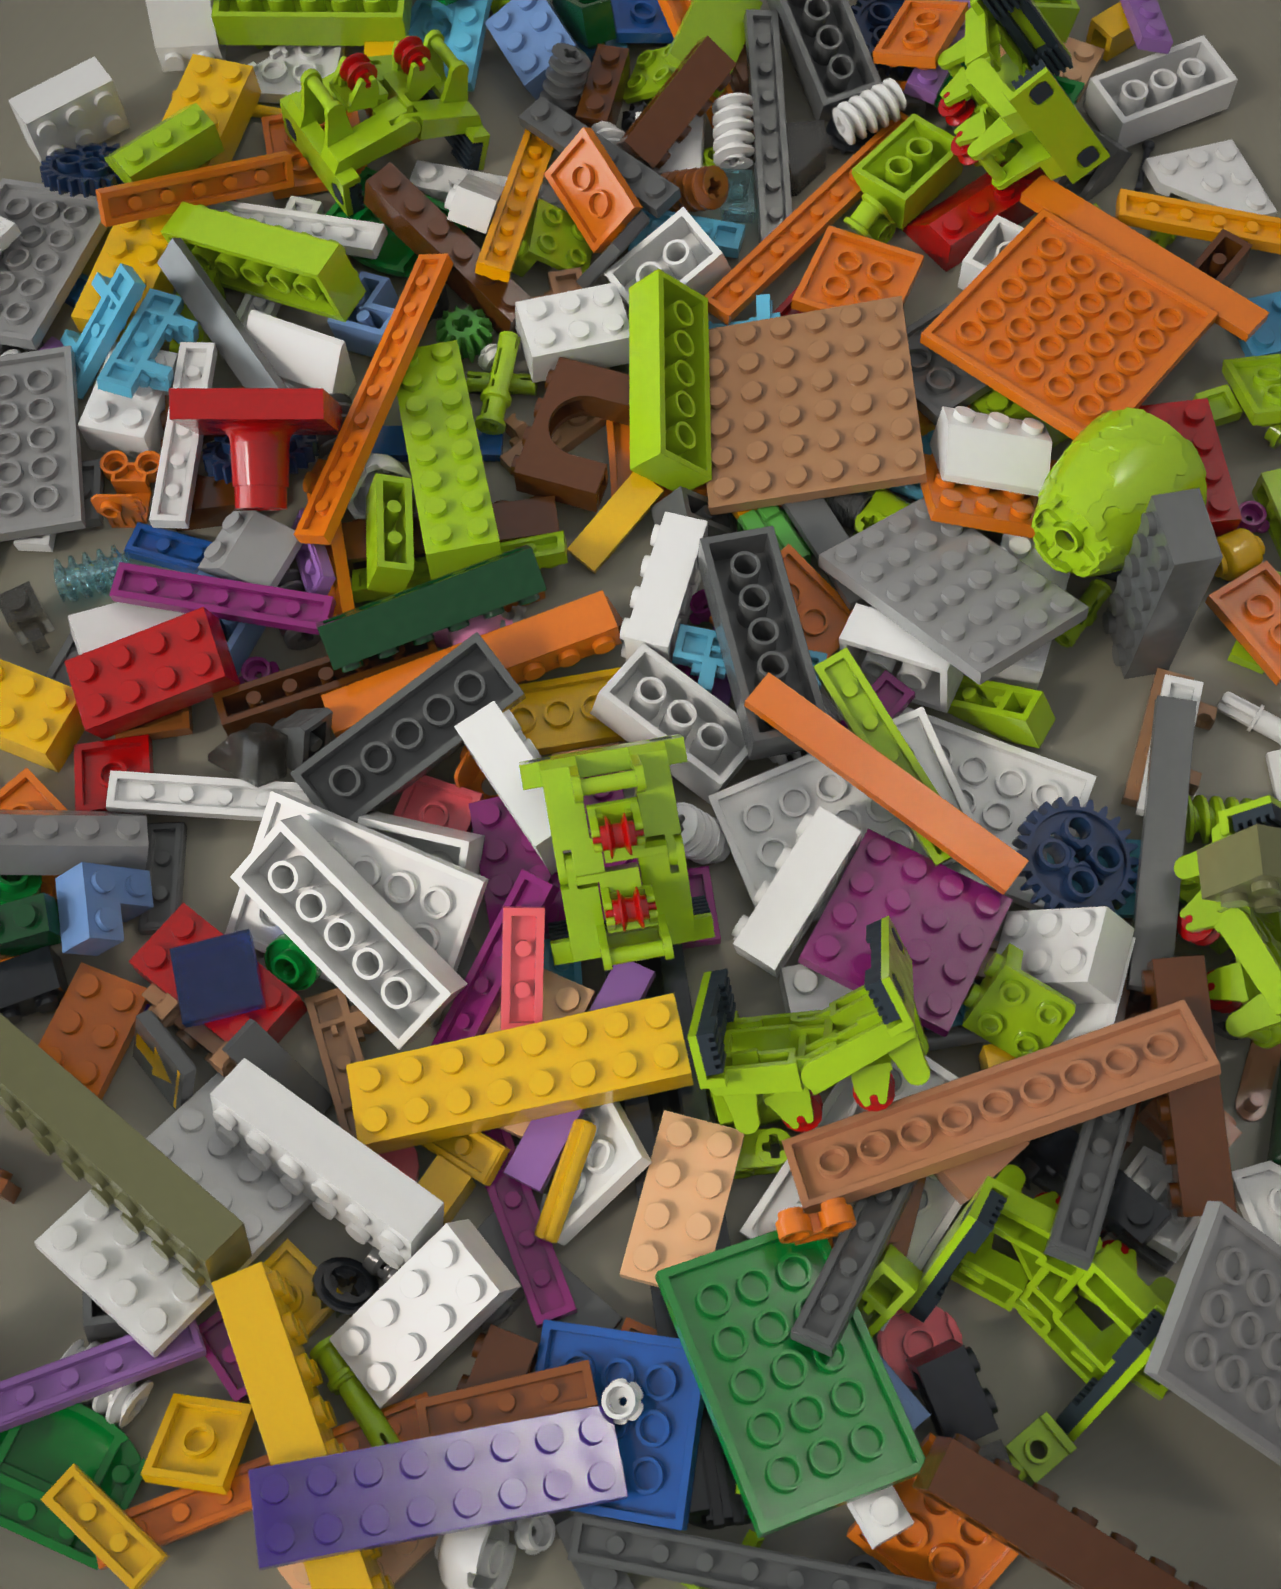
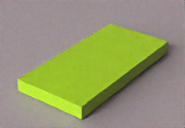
M692 0L664 60L677 68L695 44L708 35L736 63L746 42L744 26L746 9L760 10L763 2L760 0ZM716 89L712 95L718 98L724 89L721 92Z

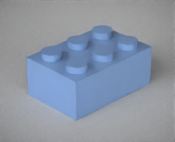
M511 0L484 22L524 87L536 100L539 98L541 91L544 90L542 85L543 81L547 79L545 73L547 68L550 67L548 62L550 56H553L551 51L553 45L566 43L580 49L549 0Z

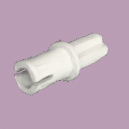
M1226 692L1217 705L1219 712L1247 726L1246 731L1250 732L1253 729L1281 745V718L1264 710L1265 705L1261 704L1258 707L1231 692Z

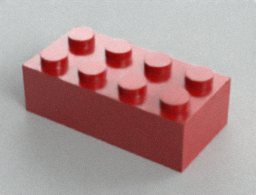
M1208 398L1140 406L1138 409H1143L1171 425L1184 438L1190 440L1197 449L1206 470L1207 501L1205 506L1216 537L1236 530L1242 517Z
M205 607L64 661L84 729L103 740L212 698L213 693L240 685L220 620Z
M184 902L128 961L150 985L152 983L155 984L165 994L168 992L187 1012L224 1042H229L251 1018L279 1043L308 1011L301 997Z

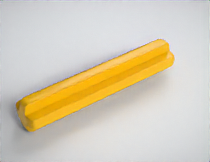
M575 1119L573 1121L534 1232L535 1236L541 1240L550 1243H556L559 1240L597 1127L592 1122L583 1119Z

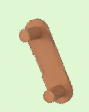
M1251 1040L1234 1104L1236 1113L1245 1121H1258L1266 1113L1281 1057V1043L1272 1048L1264 1049L1255 1045L1253 1040Z

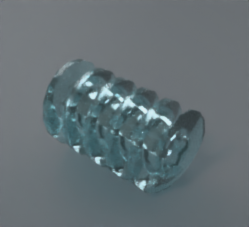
M111 545L110 557H106L99 548L97 549L96 560L92 561L87 552H82L81 564H78L74 557L69 555L68 567H63L58 558L54 559V579L62 601L65 602L67 596L70 601L77 602L80 598V592L85 598H92L94 588L100 595H106L108 584L112 587L119 562L132 564L127 550L125 549V552L121 554L115 545Z

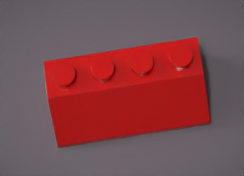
M1009 161L1002 162V163L999 164V165H1000L1001 167H1003V166H1005ZM1037 168L1007 188L997 190L992 184L991 176L985 173L912 220L903 229V232L947 272L963 261L996 215L1017 225L1034 215L1035 211L1020 203L1021 194L1041 174L1047 175L1040 168Z

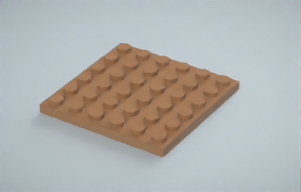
M902 296L709 329L712 480L706 483L708 507L711 516L927 482Z

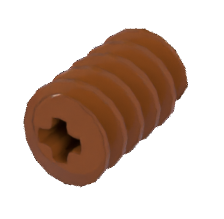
M719 166L695 167L672 172L667 171L660 174L679 187L682 196L667 211L678 212L682 207L688 212L715 210L725 203L728 196V177Z

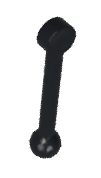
M1151 139L1145 140L1142 144L1144 153L1134 191L1141 192L1145 177L1142 166L1145 159L1149 158L1150 152L1155 148V143Z

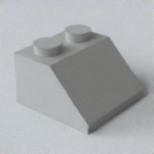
M233 511L223 521L222 530L215 541L206 548L204 558L198 569L222 579L277 587L303 543H300L293 535L294 529L257 511Z

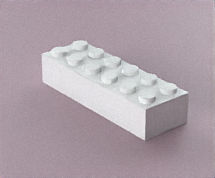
M301 814L279 820L230 876L398 1050L416 1040L467 986V983Z
M246 1058L210 1093L213 1108L212 1115L217 1129L216 1134L226 1145L234 1148L236 1145L248 1153L249 1160L257 1168L264 1172L268 1169L281 1177L280 1182L288 1191L297 1196L300 1193L304 1194L313 1201L312 1205L316 1211L326 1219L332 1220L335 1217L346 1226L345 1230L355 1241L360 1244L368 1242L380 1250L379 1256L392 1268L399 1269L400 1266L402 1267L443 1227V1201Z

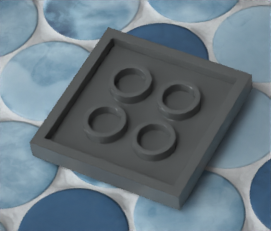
M944 303L906 327L917 409L935 426L943 406L950 408L957 406L967 407L993 390L920 343L921 333L948 306L947 303Z

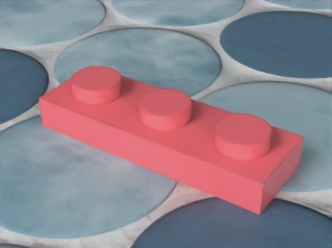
M503 906L501 1031L542 1022L544 907Z

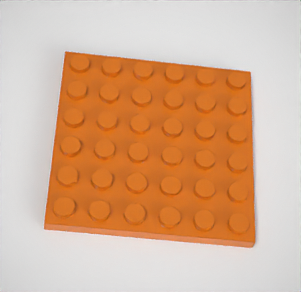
M1042 209L921 333L920 343L1074 440L1094 419L1109 410L1117 411L1127 407L1138 409L1215 323L1219 313L1059 217Z

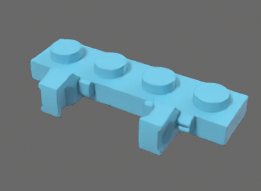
M432 0L431 12L435 21L447 19L452 23L447 46L458 60L464 61L469 67L468 92H474L487 28L484 22L489 18L492 0H458L447 6ZM444 64V72L447 78L449 69Z
M642 208L638 214L643 211L650 218V223L632 241L628 251L632 250L676 212L666 211L658 219ZM691 215L724 256L738 259L745 236L744 224Z
M120 263L111 278L103 276L99 272L96 273L91 284L101 297L82 333L66 329L60 339L64 346L71 345L74 351L77 396L80 399L84 398L89 387L93 385L96 374L107 358L119 333L125 328L128 317L136 303L142 298L146 285L131 266Z
M150 288L97 378L99 390L128 398H133L139 386L141 388H148L150 386L154 390L169 392V388H171L174 381L173 368L156 363L155 357L165 340L171 342L173 338L180 344V342H196L199 338L198 322L186 319L180 315L184 308V303L180 296Z
M680 624L672 663L692 667L690 675L698 676V684L711 693L715 677L724 679L725 674H727L716 631ZM809 650L813 666L827 659V653ZM816 676L817 682H818V685H819V689H821V685H822V684H821V682L819 681L818 677Z

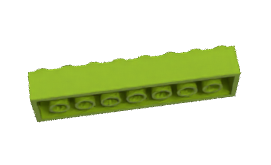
M458 341L439 342L417 347L397 392V399L424 549L432 580L502 554Z

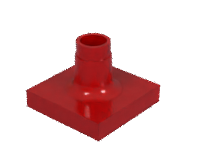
M169 388L170 420L199 435H227L229 437L232 485L235 488L236 510H287L290 439L292 435H338L342 427V406L323 388Z

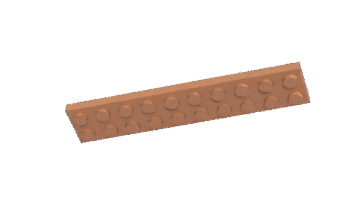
M1185 999L893 1101L884 1110H867L782 1140V1145L805 1214L820 1212V1204L826 1200L843 1197L846 1199L847 1204L1217 1076L1222 1074L1221 1066Z

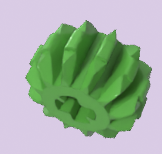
M470 304L461 310L455 305L454 312L443 311L442 320L436 321V342L457 340L461 360L468 358L473 363L475 355L480 356L482 349L493 342V328L489 318H486L482 309L474 311Z

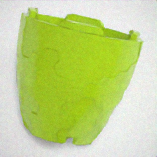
M1127 407L1123 410H1109L1099 415L1066 448L1043 483L1038 494L1039 499L1031 525L1035 532L1033 536L1035 549L1054 570L1066 574L1071 572L1079 577H1090L1123 570L1125 556L1130 552L1133 536L1137 534L1141 524V515L1145 513L1152 495L1200 488L1206 505V470L1197 449L1190 440L1184 438L1171 425L1143 409Z

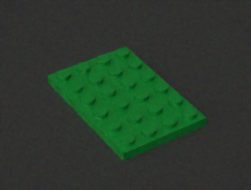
M777 1230L659 1270L655 1276L758 1538L916 1477L926 1459L858 1306L833 1357L791 1339L790 1332L832 1248L828 1239L795 1245V1242L781 1243Z

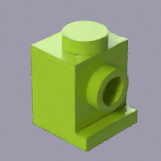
M1046 1411L1007 1443L1001 1451L1007 1457L1003 1461L1020 1471L1018 1479L1022 1482L1026 1480L1031 1486L1034 1482L1037 1483L1063 1459L1076 1450L1077 1447ZM1032 1442H1039L1045 1449L1042 1459H1037L1030 1453Z

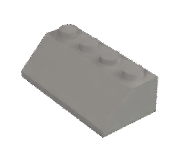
M0 809V875H61L81 862L141 870L146 869L149 841L147 816L144 814L109 811Z

